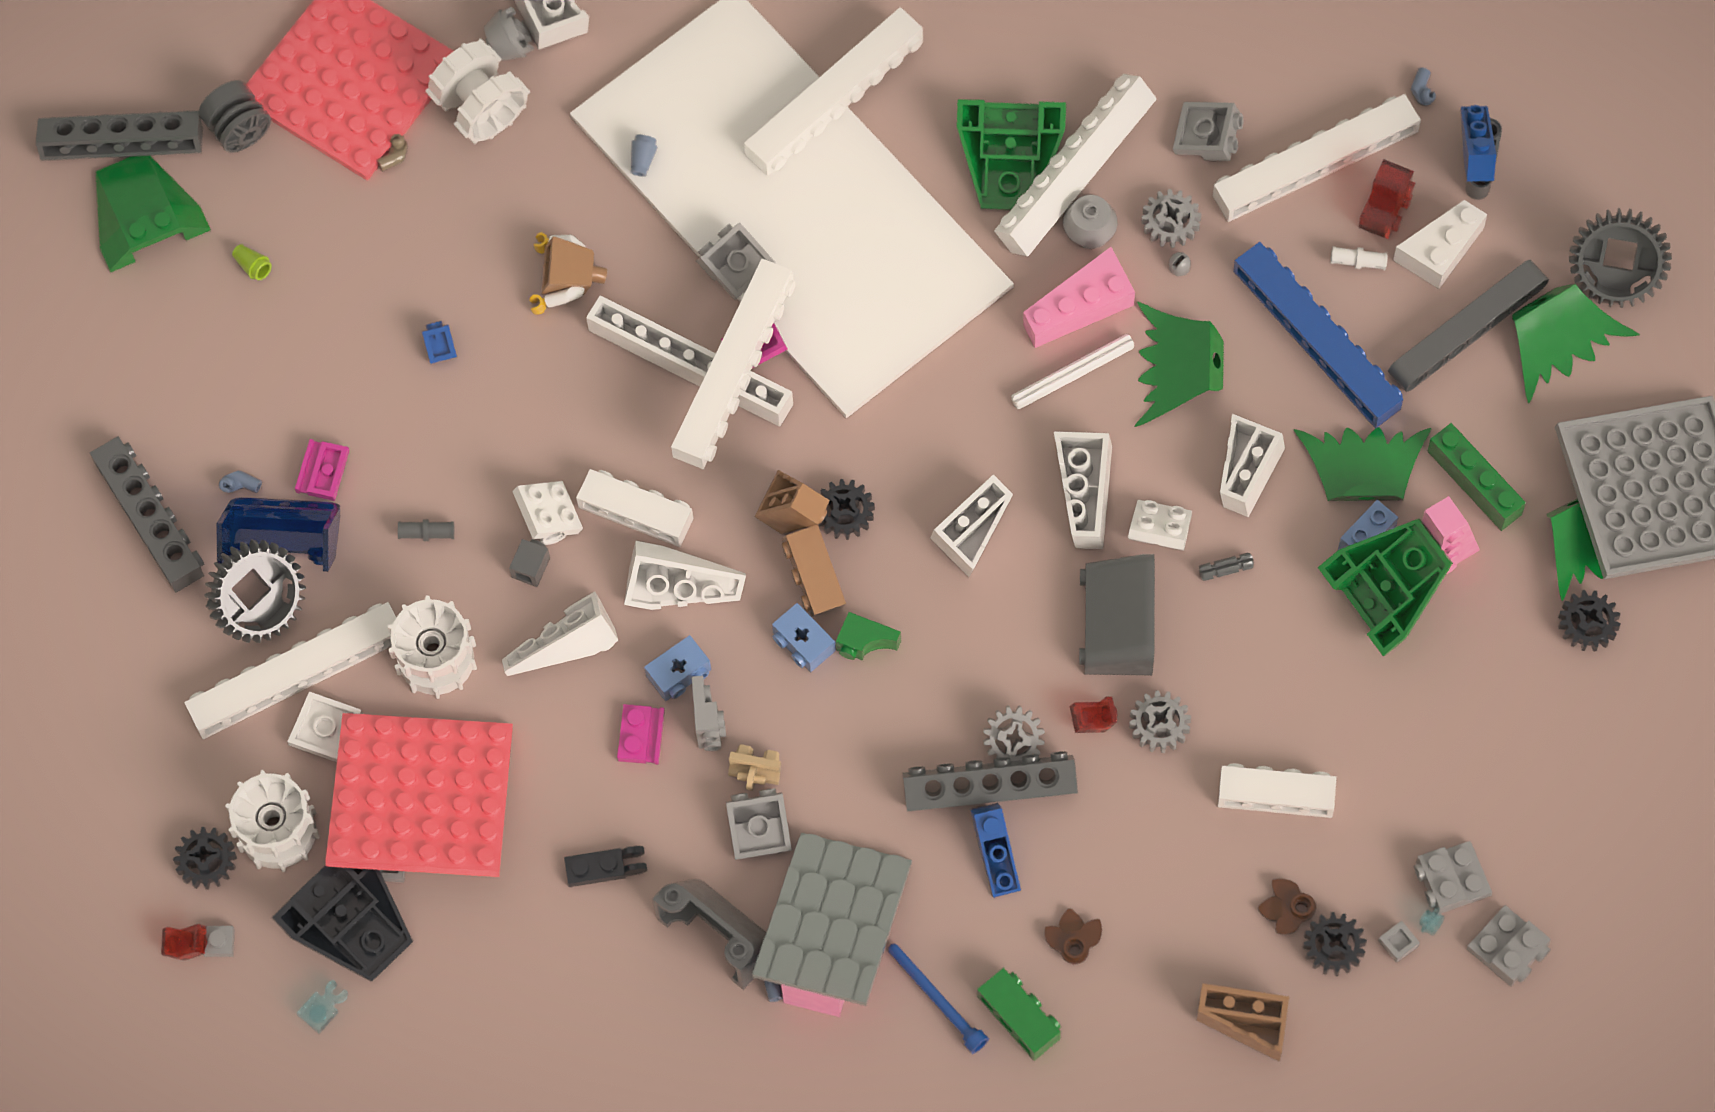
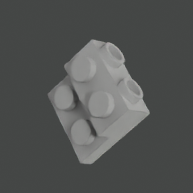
M1184 102L1173 151L1176 155H1201L1204 160L1230 161L1231 154L1236 153L1238 150V140L1235 136L1237 129L1240 130L1243 127L1244 119L1242 113H1240L1234 103Z
M740 222L734 227L728 224L717 234L721 239L714 245L709 241L698 251L701 257L696 260L712 280H717L734 300L747 290L761 259L776 264Z
M703 676L692 677L698 746L699 749L704 748L706 751H716L721 749V737H726L724 712L718 711L717 702H712L710 685H704Z
M776 788L760 790V796L748 798V793L731 795V801L726 802L735 860L792 850L783 793H776Z
M1471 841L1448 849L1442 847L1418 856L1417 865H1414V870L1420 882L1424 881L1428 890L1425 891L1426 900L1431 908L1435 907L1437 914L1492 895V890Z
M1505 905L1467 946V950L1511 987L1517 980L1522 983L1532 971L1529 966L1535 960L1541 962L1551 950L1548 947L1551 939L1530 921L1526 923Z

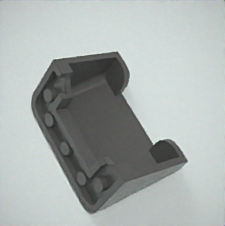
M1140 554L1086 563L1085 569H1080V586H1085L1086 617L1085 648H1079V665H1085V675L1152 676L1155 650V555Z
M691 879L664 886L652 899L656 918L667 928L672 922L676 921L684 922L688 926L696 916L704 920L729 941L725 946L724 954L729 964L735 968V974L732 978L733 982L744 990L754 979L752 974L766 932L700 879Z

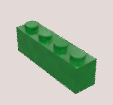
M1452 423L1430 439L1427 452L1501 531L1523 514L1526 502Z

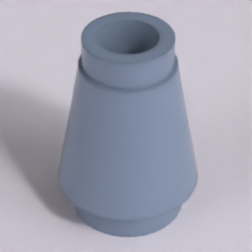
M638 134L635 136V140L631 141V174L641 177L646 176L658 148L655 138Z

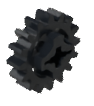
M840 479L839 486H835L833 482H830V490L827 491L822 488L820 493L830 500L828 505L832 510L831 516L828 517L826 514L824 520L818 526L825 525V534L834 531L835 539H838L840 534H844L846 540H849L850 533L853 532L859 537L860 528L868 530L869 523L867 521L874 520V513L872 511L875 510V504L870 502L872 500L871 492L864 494L865 486L862 484L856 488L855 480H851L849 485H845L844 480ZM859 502H861L863 505L862 514L860 513V510L857 508L859 506Z
M1582 590L1580 598L1572 594L1570 602L1565 601L1562 608L1564 610L1560 611L1558 616L1559 619L1563 620L1559 623L1558 628L1566 629L1563 638L1568 639L1571 637L1573 639L1571 646L1574 647L1579 643L1581 644L1582 651H1585L1587 646H1591L1593 651H1597L1598 644L1606 648L1609 643L1608 639L1615 640L1617 635L1615 631H1619L1621 623L1617 622L1620 618V612H1613L1616 603L1608 604L1606 602L1608 595L1606 594L1602 598H1598L1596 590L1593 591L1592 596H1588L1585 590ZM1602 612L1606 615L1607 620L1603 618ZM1571 618H1572V621H1573L1574 623H1576L1577 629H1575V628L1573 627L1572 622H1571ZM1589 618H1591V619L1594 620V621H1591L1590 623H1587V622H1586Z
M201 827L200 834H196L192 829L190 830V839L181 837L184 845L183 847H175L176 852L180 856L174 857L173 861L176 865H180L176 868L178 875H183L182 879L186 884L192 880V885L195 889L200 886V883H203L205 889L209 890L210 883L214 882L219 887L220 878L230 879L227 870H235L236 867L231 861L237 859V855L232 851L235 848L232 841L227 842L228 837L225 833L218 837L216 828L207 833L205 827ZM211 842L218 844L223 850L213 848ZM209 854L206 862H202L201 860L204 859V855ZM188 867H191V869L197 868L200 875L192 872Z
M1331 912L1330 919H1326L1322 914L1319 916V924L1314 921L1310 923L1309 927L1312 931H1305L1304 935L1310 941L1303 943V949L1310 950L1306 954V959L1315 960L1313 964L1314 969L1321 965L1324 967L1323 974L1326 975L1329 969H1332L1335 976H1338L1340 969H1343L1347 974L1350 973V964L1355 967L1359 966L1360 960L1358 957H1364L1366 952L1360 947L1366 946L1367 939L1359 938L1363 935L1364 930L1363 928H1354L1357 920L1353 919L1347 922L1345 913L1338 919L1335 913ZM1329 927H1338L1339 929H1330ZM1350 936L1352 937L1354 942V950H1352V947L1348 944V938ZM1316 937L1318 938V942L1322 944L1320 952H1318L1316 948ZM1330 942H1340L1339 946L1335 945L1333 948L1330 946ZM1330 959H1340L1341 961H1331Z

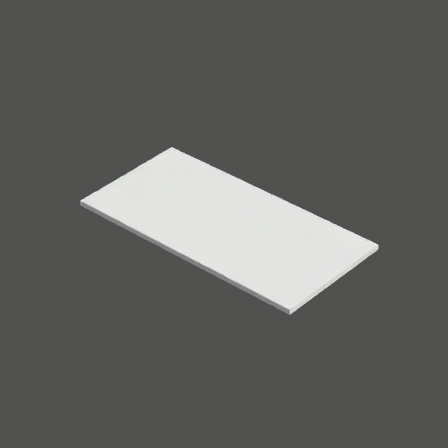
M719 0L570 112V117L699 258L701 255L698 251L709 241L714 245L721 239L717 234L728 224L734 227L740 222L776 264L792 270L795 288L790 297H785L782 316L779 320L775 319L774 323L788 348L785 352L844 417L848 418L1014 287V283L848 107L845 108L844 113L838 119H832L826 124L825 129L820 135L810 138L799 153H793L787 158L786 163L780 170H774L767 176L745 155L744 143L814 83L819 76L747 0ZM638 134L655 138L657 140L656 145L658 146L645 177L630 173L631 141L635 140V136ZM745 292L737 298V300L740 303L743 299Z

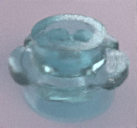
M1435 908L1433 912L1427 910L1419 921V925L1422 926L1421 932H1427L1433 936L1439 930L1445 916L1438 913V908Z

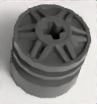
M240 80L230 81L213 90L204 99L198 112L209 130L214 132L215 138L220 141L224 150L230 153L239 152L256 143L266 133L271 123L268 112L263 109L261 103L256 101L254 94L245 82Z

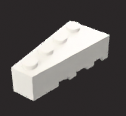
M514 0L538 50L588 32L589 16L575 4V0Z
M1054 432L1075 548L1103 549L1112 456V443L1109 433Z

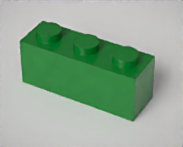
M1003 967L977 989V998L1035 1061L1060 1040L1061 1031L1059 1029L1061 1025L1051 1014L1047 1016L1040 1009L1042 1004L1033 993L1028 995L1022 989L1023 983L1014 972L1008 973Z

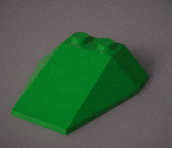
M969 99L957 100V130L981 209L1012 210L1017 204L1019 197L1026 193L1033 184L1034 179L1049 165L1051 158L1058 151L1065 132L1066 102L1026 104L985 102V100Z
M150 155L131 156L95 171L100 250L110 272L135 263L133 252L182 232L187 241L211 231L200 205Z
M1416 519L1339 549L1317 568L1334 590H1342L1371 629L1367 633L1368 637L1382 656H1386L1407 638L1453 562L1421 519Z

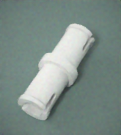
M1333 246L1330 263L1351 265L1355 269L1368 267L1385 270L1388 254L1385 252L1363 251V248L1360 247L1354 250Z

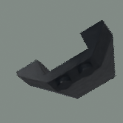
M325 865L271 917L292 940L370 982L413 942L380 870L327 867Z

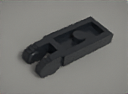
M631 846L622 850L617 848L564 857L568 886L575 887L626 878L625 876L646 872V863H633L626 866L623 864V859L643 855L645 853L644 847Z

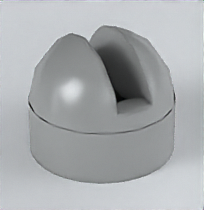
M1177 252L1172 255L1169 260V270L1172 274L1184 276L1190 271L1191 260L1188 255L1183 252ZM1180 259H1183L1177 267L1174 266Z

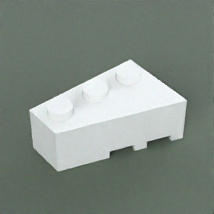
M1464 200L1396 247L1393 261L1440 289L1484 229L1487 214Z
M1232 414L1231 431L1228 438V450L1220 495L1224 508L1249 517L1278 463L1285 445L1282 433Z
M994 474L938 525L930 537L968 577H970L1013 495Z

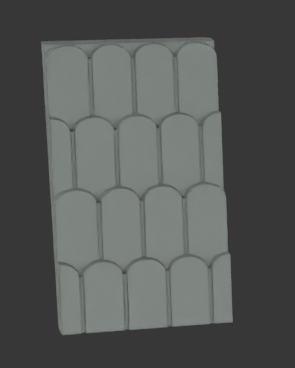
M801 832L752 974L753 977L781 984L784 1003L837 1017H840L844 1001L866 1006L912 865V860Z

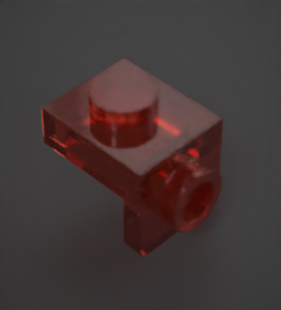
M1106 696L1100 702H1074L1069 706L1075 733L1106 732L1117 723V709L1114 706L1112 696Z
M195 924L181 930L171 927L163 928L161 954L183 961L205 954L207 926Z

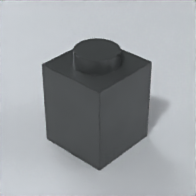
M522 539L509 567L511 577L538 587L550 560L549 550L546 548V545L538 540L532 539L527 541Z

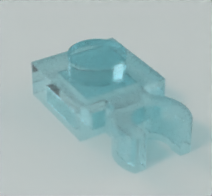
M331 980L326 985L323 996L315 992L297 1012L298 1017L318 1034L339 1013L334 1005L344 1002L348 997V992L345 989L339 995L332 994L333 989L337 986L334 980Z

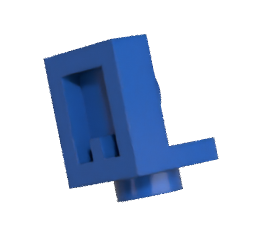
M442 321L427 324V330L421 332L430 364L457 357L449 325L443 326Z

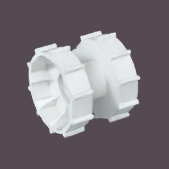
M482 39L468 44L463 43L460 48L453 51L449 56L444 57L433 74L429 75L428 89L425 90L437 106L440 105L446 112L451 108L459 107L457 109L459 111L457 121L454 125L466 139L469 138L474 144L489 138L493 139L496 134L500 133L507 126H511L522 109L526 108L527 95L530 93L518 77L515 78L510 71L507 74L497 76L498 64L502 59Z
M427 595L425 600L417 601L409 606L403 604V610L396 617L393 625H388L392 645L389 648V653L392 659H397L398 664L394 666L397 675L404 677L405 681L410 685L412 693L419 691L435 695L437 699L440 698L441 694L449 693L457 688L463 690L462 684L468 679L471 671L477 669L473 651L476 642L474 636L469 637L468 631L471 630L469 620L463 619L459 611L455 609L453 601H450L448 604L440 600H432ZM432 643L440 645L435 651L426 650L427 646Z
M264 770L260 771V775L252 777L244 783L238 782L239 788L233 795L231 803L225 806L229 812L232 825L229 831L233 838L238 837L239 842L236 845L240 853L245 852L254 861L257 869H261L263 866L271 869H281L282 872H285L287 867L295 865L302 859L307 861V854L312 849L315 839L320 838L314 819L317 812L313 805L308 806L307 801L310 797L307 790L302 791L292 781L289 773L282 776L266 774ZM270 818H280L279 822L276 825H266L267 821Z

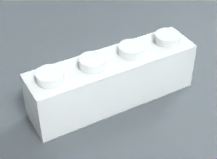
M590 469L576 497L580 509L681 547L693 521L692 508L687 503L681 500L671 501L666 499L663 494L655 490H649L648 492L640 489L636 483L629 480L622 482L603 470L597 472Z
M1228 764L1221 768L1218 807L1332 818L1335 804L1336 777L1330 776L1327 772L1320 771L1313 774H1304L1297 769H1286L1282 772L1273 771L1271 767L1258 766L1256 769L1244 768L1241 764Z

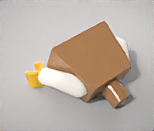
M540 232L535 236L538 242H543L533 246L537 253L544 254L542 294H545V298H541L539 295H532L529 301L531 303L540 302L537 307L530 309L532 313L540 315L546 310V306L551 308L582 297L589 290L592 282L605 283L607 268L593 266V250L586 248L573 235H551L550 238H547L545 233Z

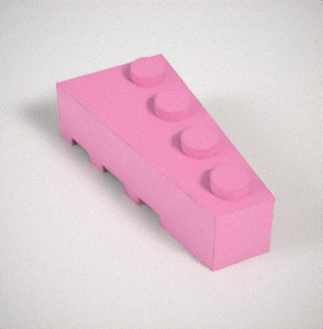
M1112 247L1024 311L1023 326L1035 348L1134 306L1135 291Z
M1449 496L1425 510L1422 520L1423 524L1453 562L1447 572L1449 574L1456 568V564L1480 549L1468 522Z

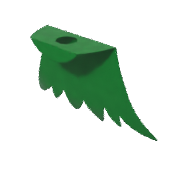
M1576 284L1556 287L1514 312L1512 319L1517 330L1528 403H1530L1534 395L1540 374L1545 382L1549 383L1552 364L1562 374L1570 377L1573 366L1572 354L1587 361H1595L1591 340L1597 344L1609 346L1610 343L1604 334L1624 337L1639 336L1640 334L1603 312Z
M1137 301L1144 315L1157 328L1156 330H1146L1145 333L1152 340L1158 342L1156 345L1139 350L1143 358L1156 366L1142 374L1138 381L1143 384L1157 386V388L1151 391L1144 399V402L1155 401V403L1138 420L1134 427L1143 425L1206 391H1220L1223 389L1224 341L1211 321L1176 317Z
M1380 427L1374 429L1364 443L1357 433L1350 428H1346L1339 445L1337 440L1327 432H1324L1325 443L1307 432L1294 429V432L1304 444L1315 464L1326 493L1327 501L1404 500L1413 466L1431 431V428L1424 429L1408 438L1405 442H1403V432L1400 431L1387 444Z
M1578 498L1546 514L1547 517L1551 518L1561 601L1564 600L1573 574L1579 584L1583 582L1585 565L1598 578L1603 579Z

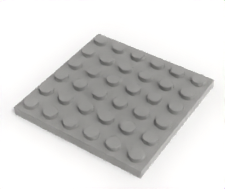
M1713 396L1557 423L1555 430L1604 579L1715 559V401Z

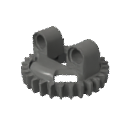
M1618 208L1616 215L1612 216L1608 209L1606 210V218H1602L1597 213L1596 223L1587 219L1586 225L1588 229L1579 227L1578 232L1582 237H1573V242L1578 246H1570V253L1575 255L1569 257V262L1576 264L1570 267L1571 274L1579 273L1574 277L1575 283L1583 282L1580 286L1582 292L1590 289L1589 299L1597 294L1599 295V304L1604 299H1608L1609 307H1612L1614 301H1619L1620 308H1623L1624 301L1629 300L1630 305L1633 307L1635 298H1639L1644 303L1645 293L1651 297L1654 296L1652 287L1662 288L1660 280H1667L1668 274L1664 271L1671 270V264L1665 262L1672 259V253L1665 252L1670 250L1671 245L1666 242L1662 243L1667 238L1666 233L1657 234L1661 229L1660 224L1651 227L1652 217H1649L1644 222L1642 220L1643 212H1639L1636 217H1633L1632 209H1629L1626 215H1622L1621 209ZM1609 238L1637 243L1632 270L1603 265ZM1584 264L1588 265L1593 274L1597 277L1598 281L1595 286V280L1590 276L1587 270L1584 271ZM1645 276H1650L1649 283H1647V281L1643 282L1641 285L1635 287V293L1631 294L1630 288L1632 284L1638 282Z
M252 539L249 547L244 542H240V550L231 546L230 551L232 555L221 554L224 562L222 564L214 562V565L218 568L217 573H208L214 578L213 582L205 583L206 586L212 588V592L204 594V597L209 599L206 608L213 611L210 614V618L218 620L215 626L221 629L224 628V634H232V638L236 640L242 638L247 643H250L251 639L256 643H260L262 636L266 640H271V632L281 636L279 628L282 626L289 629L288 619L297 620L293 615L294 610H302L297 605L298 600H305V597L299 595L300 590L306 589L305 585L299 583L305 576L301 573H296L301 566L293 563L295 557L291 554L287 555L288 551L285 548H279L278 544L273 542L269 545L267 541L261 540L260 544H258L257 541ZM249 571H252L263 585L269 587V590L248 609L232 591V588ZM285 578L292 581V584H288L286 597L290 599L289 603L282 600L283 581ZM240 622H257V623H258L257 626H246V625H245L244 628L241 627V626H239V625H237V624L240 623Z

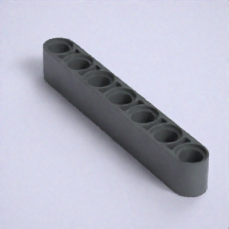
M1531 260L1525 261L1397 359L1388 369V373L1406 392L1411 391L1539 293L1549 282L1548 277Z

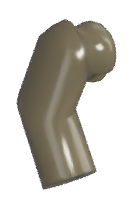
M395 134L390 138L392 146L389 149V154L377 159L378 167L382 172L404 161L408 146L404 136L401 134Z

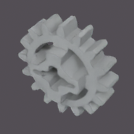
M1168 189L1165 196L1160 191L1157 192V200L1150 197L1148 199L1149 206L1143 207L1142 224L1145 225L1144 233L1152 232L1151 241L1160 239V246L1162 247L1166 242H1170L1171 248H1174L1175 242L1178 241L1184 246L1186 237L1193 240L1194 231H1199L1200 223L1198 222L1201 221V213L1197 212L1198 203L1191 204V195L1183 198L1181 190L1177 195H1173L1171 189ZM1159 209L1160 213L1156 214V218L1153 219L1154 213ZM1187 219H1189L1188 225L1185 228H1183V224L1187 222Z
M1155 691L1154 698H1151L1147 693L1144 694V703L1137 700L1135 702L1137 710H1131L1130 717L1134 719L1129 722V728L1135 729L1132 734L1133 739L1141 737L1140 746L1143 747L1149 744L1150 752H1153L1156 747H1160L1161 752L1165 753L1166 746H1170L1171 749L1175 750L1176 741L1184 743V734H1189L1190 726L1187 724L1191 723V715H1184L1188 711V706H1179L1181 698L1178 696L1174 700L1170 699V692H1167L1165 697H1161L1159 691ZM1175 713L1179 719V727L1172 720ZM1142 717H1144V721L1148 723L1147 728L1145 730L1141 724ZM1165 718V724L1160 722L1158 725H1155V720L1161 721Z
M1019 705L1016 712H1012L1010 706H1006L1005 714L996 710L998 718L996 720L988 718L987 721L991 728H984L983 730L985 734L989 735V738L983 740L984 745L992 746L987 751L989 756L996 753V758L1009 757L1011 761L1022 760L1024 755L1032 753L1040 755V751L1036 747L1045 743L1043 739L1038 738V735L1045 733L1044 728H1036L1041 722L1040 719L1035 718L1032 720L1033 712L1028 710L1023 714L1022 707ZM1012 718L1011 723L1004 728L998 727L1003 721ZM1023 720L1030 725L1033 734L1023 730ZM1015 727H1017V732L1021 739H1016L1011 748V742L1007 734H1012ZM995 739L1004 742L1006 745L1005 753L998 748ZM1024 745L1030 746L1025 752L1016 755L1017 750Z

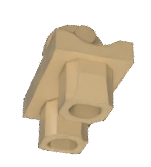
M740 744L736 752L730 753L728 776L746 781V790L753 791L755 783L765 785V783L779 784L781 761H779L778 751H764L763 758L753 756V748Z

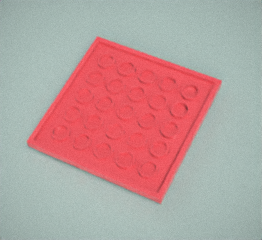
M313 0L246 85L254 94L256 101L261 103L263 109L268 112L272 122L368 181L378 168L377 159L389 154V149L392 146L390 138L395 134L403 136L431 101L430 96L425 92L428 89L429 75L433 74L438 65L443 61L442 59L449 56L453 50L372 0Z
M343 713L326 866L499 877L513 724Z

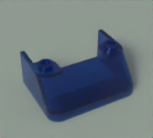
M246 497L232 499L216 523L217 562L221 564L224 562L221 556L222 553L228 556L232 555L230 551L231 546L240 550V542L246 543L249 547L252 539L257 541L258 544H260L261 540H265L269 545L272 542L278 544L279 548H285L288 553L308 554L309 560L313 561L316 565H323V571L329 572L336 558L340 525V505L333 502Z

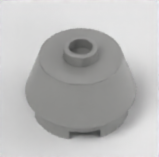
M512 7L504 11L500 9L484 26L487 45H490L503 61L526 57V53L534 50L533 46L528 44L532 41V37L525 23L515 19L513 15L516 14V10Z
M1085 195L1077 199L1067 208L1063 218L1064 230L1069 239L1086 249H1095L1103 246L1115 234L1118 223L1114 209L1103 198L1096 195Z

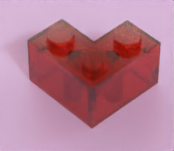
M1383 159L1374 178L1371 194L1361 213L1358 228L1385 239H1389L1392 231H1398L1403 220L1400 213L1403 208H1409L1413 198L1412 193L1416 185L1412 181L1413 170Z

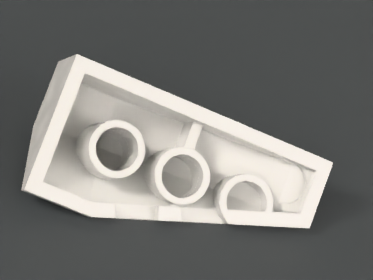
M635 541L629 567L624 605L655 610L661 609V606L669 605L683 607L687 606L688 603L697 602L711 604L739 601L746 573L665 546Z
M596 592L568 607L564 611L566 616L556 624L549 622L543 627L544 631L536 640L534 638L526 640L503 658L502 663L506 675L510 676L595 655L600 651L610 649L618 641L615 627Z

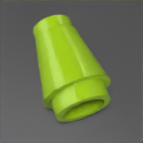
M243 244L236 246L232 252V257L251 279L263 280L270 273L272 264L267 256Z

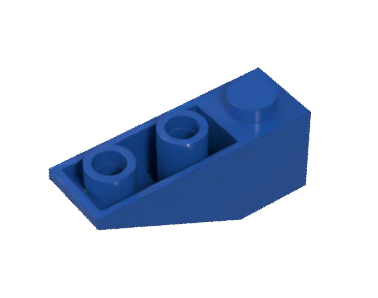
M1461 106L1467 182L1494 181L1496 149L1488 106Z
M998 803L970 809L993 898L1021 891L1002 807Z

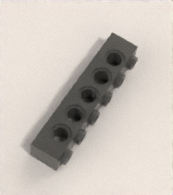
M199 111L38 118L36 146L40 161L202 153L203 125L198 113Z
M119 436L91 451L90 455L175 593L204 577L201 566L205 564L196 550L191 552L187 545L191 542L183 528L179 531L173 524L177 521L169 507L164 509L160 501L163 500L160 491L156 485L150 487L146 481L150 476L142 463L137 466L133 458L136 457V454L129 442L123 444ZM120 467H128V469L125 472L116 473V471ZM134 488H142L138 494H130ZM147 510H155L153 515L148 517L143 516V514ZM169 531L166 537L157 538L160 532ZM175 553H183L182 557L178 560L170 559Z
M1066 751L1050 753L1051 757L1039 758L1038 754L1022 756V760L1011 761L1009 757L994 759V763L982 764V761L974 760L965 762V766L954 767L952 763L937 765V769L925 770L923 766L911 767L908 769V772L903 773L906 809L908 812L1078 793L1075 759L1073 755H1068ZM1042 769H1053L1054 776L1050 780L1040 779L1039 773ZM1016 771H1022L1026 774V778L1021 783H1013L1010 780L1011 775ZM987 774H994L998 779L995 785L988 787L982 784L983 777ZM959 777H965L969 780V785L965 789L960 790L953 786L954 781ZM930 780H937L941 783V787L937 792L931 793L925 789L926 783Z

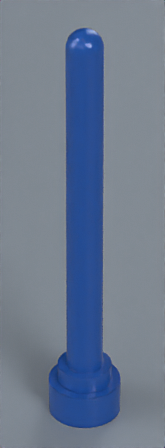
M891 944L888 947V952L961 1032L965 1041L964 1046L972 1054L982 1049L989 1041V1037L981 1029L972 1028L897 944Z

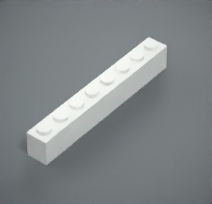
M901 7L897 9L744 143L745 155L767 176L774 170H780L786 163L787 158L793 153H799L810 138L820 135L825 129L826 124L832 119H838L850 103L859 101L864 95L865 90L871 85H877L890 68L894 69L899 66L906 54L910 51H916L923 42V27Z
M1123 74L1116 79L1110 91L1099 100L1096 108L1090 115L1084 118L1082 125L1066 140L1063 148L1057 155L1051 158L1045 170L1034 179L1031 187L1025 194L1019 197L1017 204L1001 219L994 232L1011 253L1029 256L1155 102L1156 97L1140 76Z
M1405 94L1397 98L1395 96L1390 97L1382 105L1374 109L1367 108L1351 120L1344 119L1326 132L1325 130L1318 131L1311 139L1304 142H1295L1287 150L1279 154L1272 153L1256 165L1249 164L1231 177L1229 175L1221 177L1214 184L1213 198L1226 220L1230 222L1417 133L1421 119Z
M761 259L671 446L673 458L704 469L707 461L711 462L717 450L715 444L718 438H723L727 431L728 422L726 421L730 413L734 414L738 408L740 401L738 396L741 390L745 391L751 379L749 373L752 367H757L762 356L760 350L763 344H768L773 333V328L771 327L774 320H779L782 316L785 297H790L793 293L795 281H793L791 269Z
M599 296L586 317L590 332L699 387L716 353L602 296ZM750 371L751 379L745 391L741 390L738 399H740L738 406L780 427L793 406L792 391Z
M389 602L383 605L381 603L373 605L366 613L358 617H349L342 622V625L334 629H325L319 632L316 638L308 642H298L292 646L291 650L283 654H274L265 663L257 667L250 666L244 669L239 676L232 679H223L214 688L206 692L200 691L193 694L184 703L202 739L222 731L391 647V634L388 625H393L396 616Z

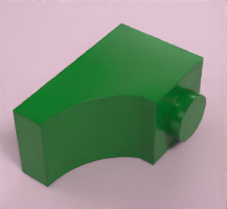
M848 612L836 639V651H839V654L844 658L850 660L857 658L862 661L866 654L877 649L897 651L901 643V631Z

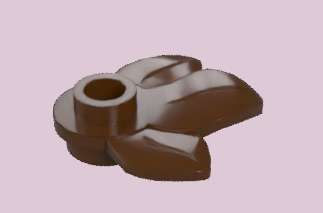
M1273 879L1272 888L1275 896L1265 900L1258 907V911L1266 919L1277 921V934H1291L1297 931L1301 923L1310 920L1316 912L1315 900L1310 895L1301 893L1295 882L1286 879ZM1303 904L1307 907V910L1299 912L1296 906Z
M1071 908L1067 909L1062 915L1059 927H1045V939L1048 945L1060 951L1062 958L1070 964L1084 962L1089 955V949L1099 943L1102 935L1100 919H1094L1084 924L1080 916ZM1071 947H1078L1080 953L1073 955L1069 949Z

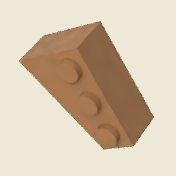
M778 470L755 518L783 534L820 524L827 514L826 507L830 500L804 483Z
M818 525L783 537L781 545L786 559H790L793 566L791 573L796 586L800 585L804 594L800 598L805 611H810L812 616L845 605L843 593Z
M1202 983L1197 1021L1280 1062L1289 996Z

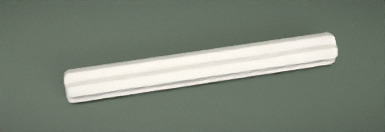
M1128 334L1119 337L1014 393L1011 396L1014 406L1017 409H1021L1132 350L1134 342Z

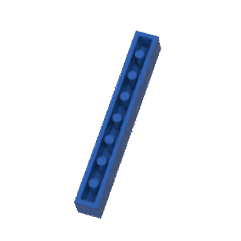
M1258 242L1235 259L1233 272L1375 429L1401 410L1403 395L1399 388L1387 382L1383 371L1377 365H1372L1367 360L1364 350L1359 345H1354L1348 339L1349 336L1346 330L1340 325L1337 326L1331 320V316L1324 306L1317 305L1308 288L1305 286L1301 287L1297 283L1293 272L1287 266L1283 267L1277 261V256L1270 247L1266 248L1261 242Z

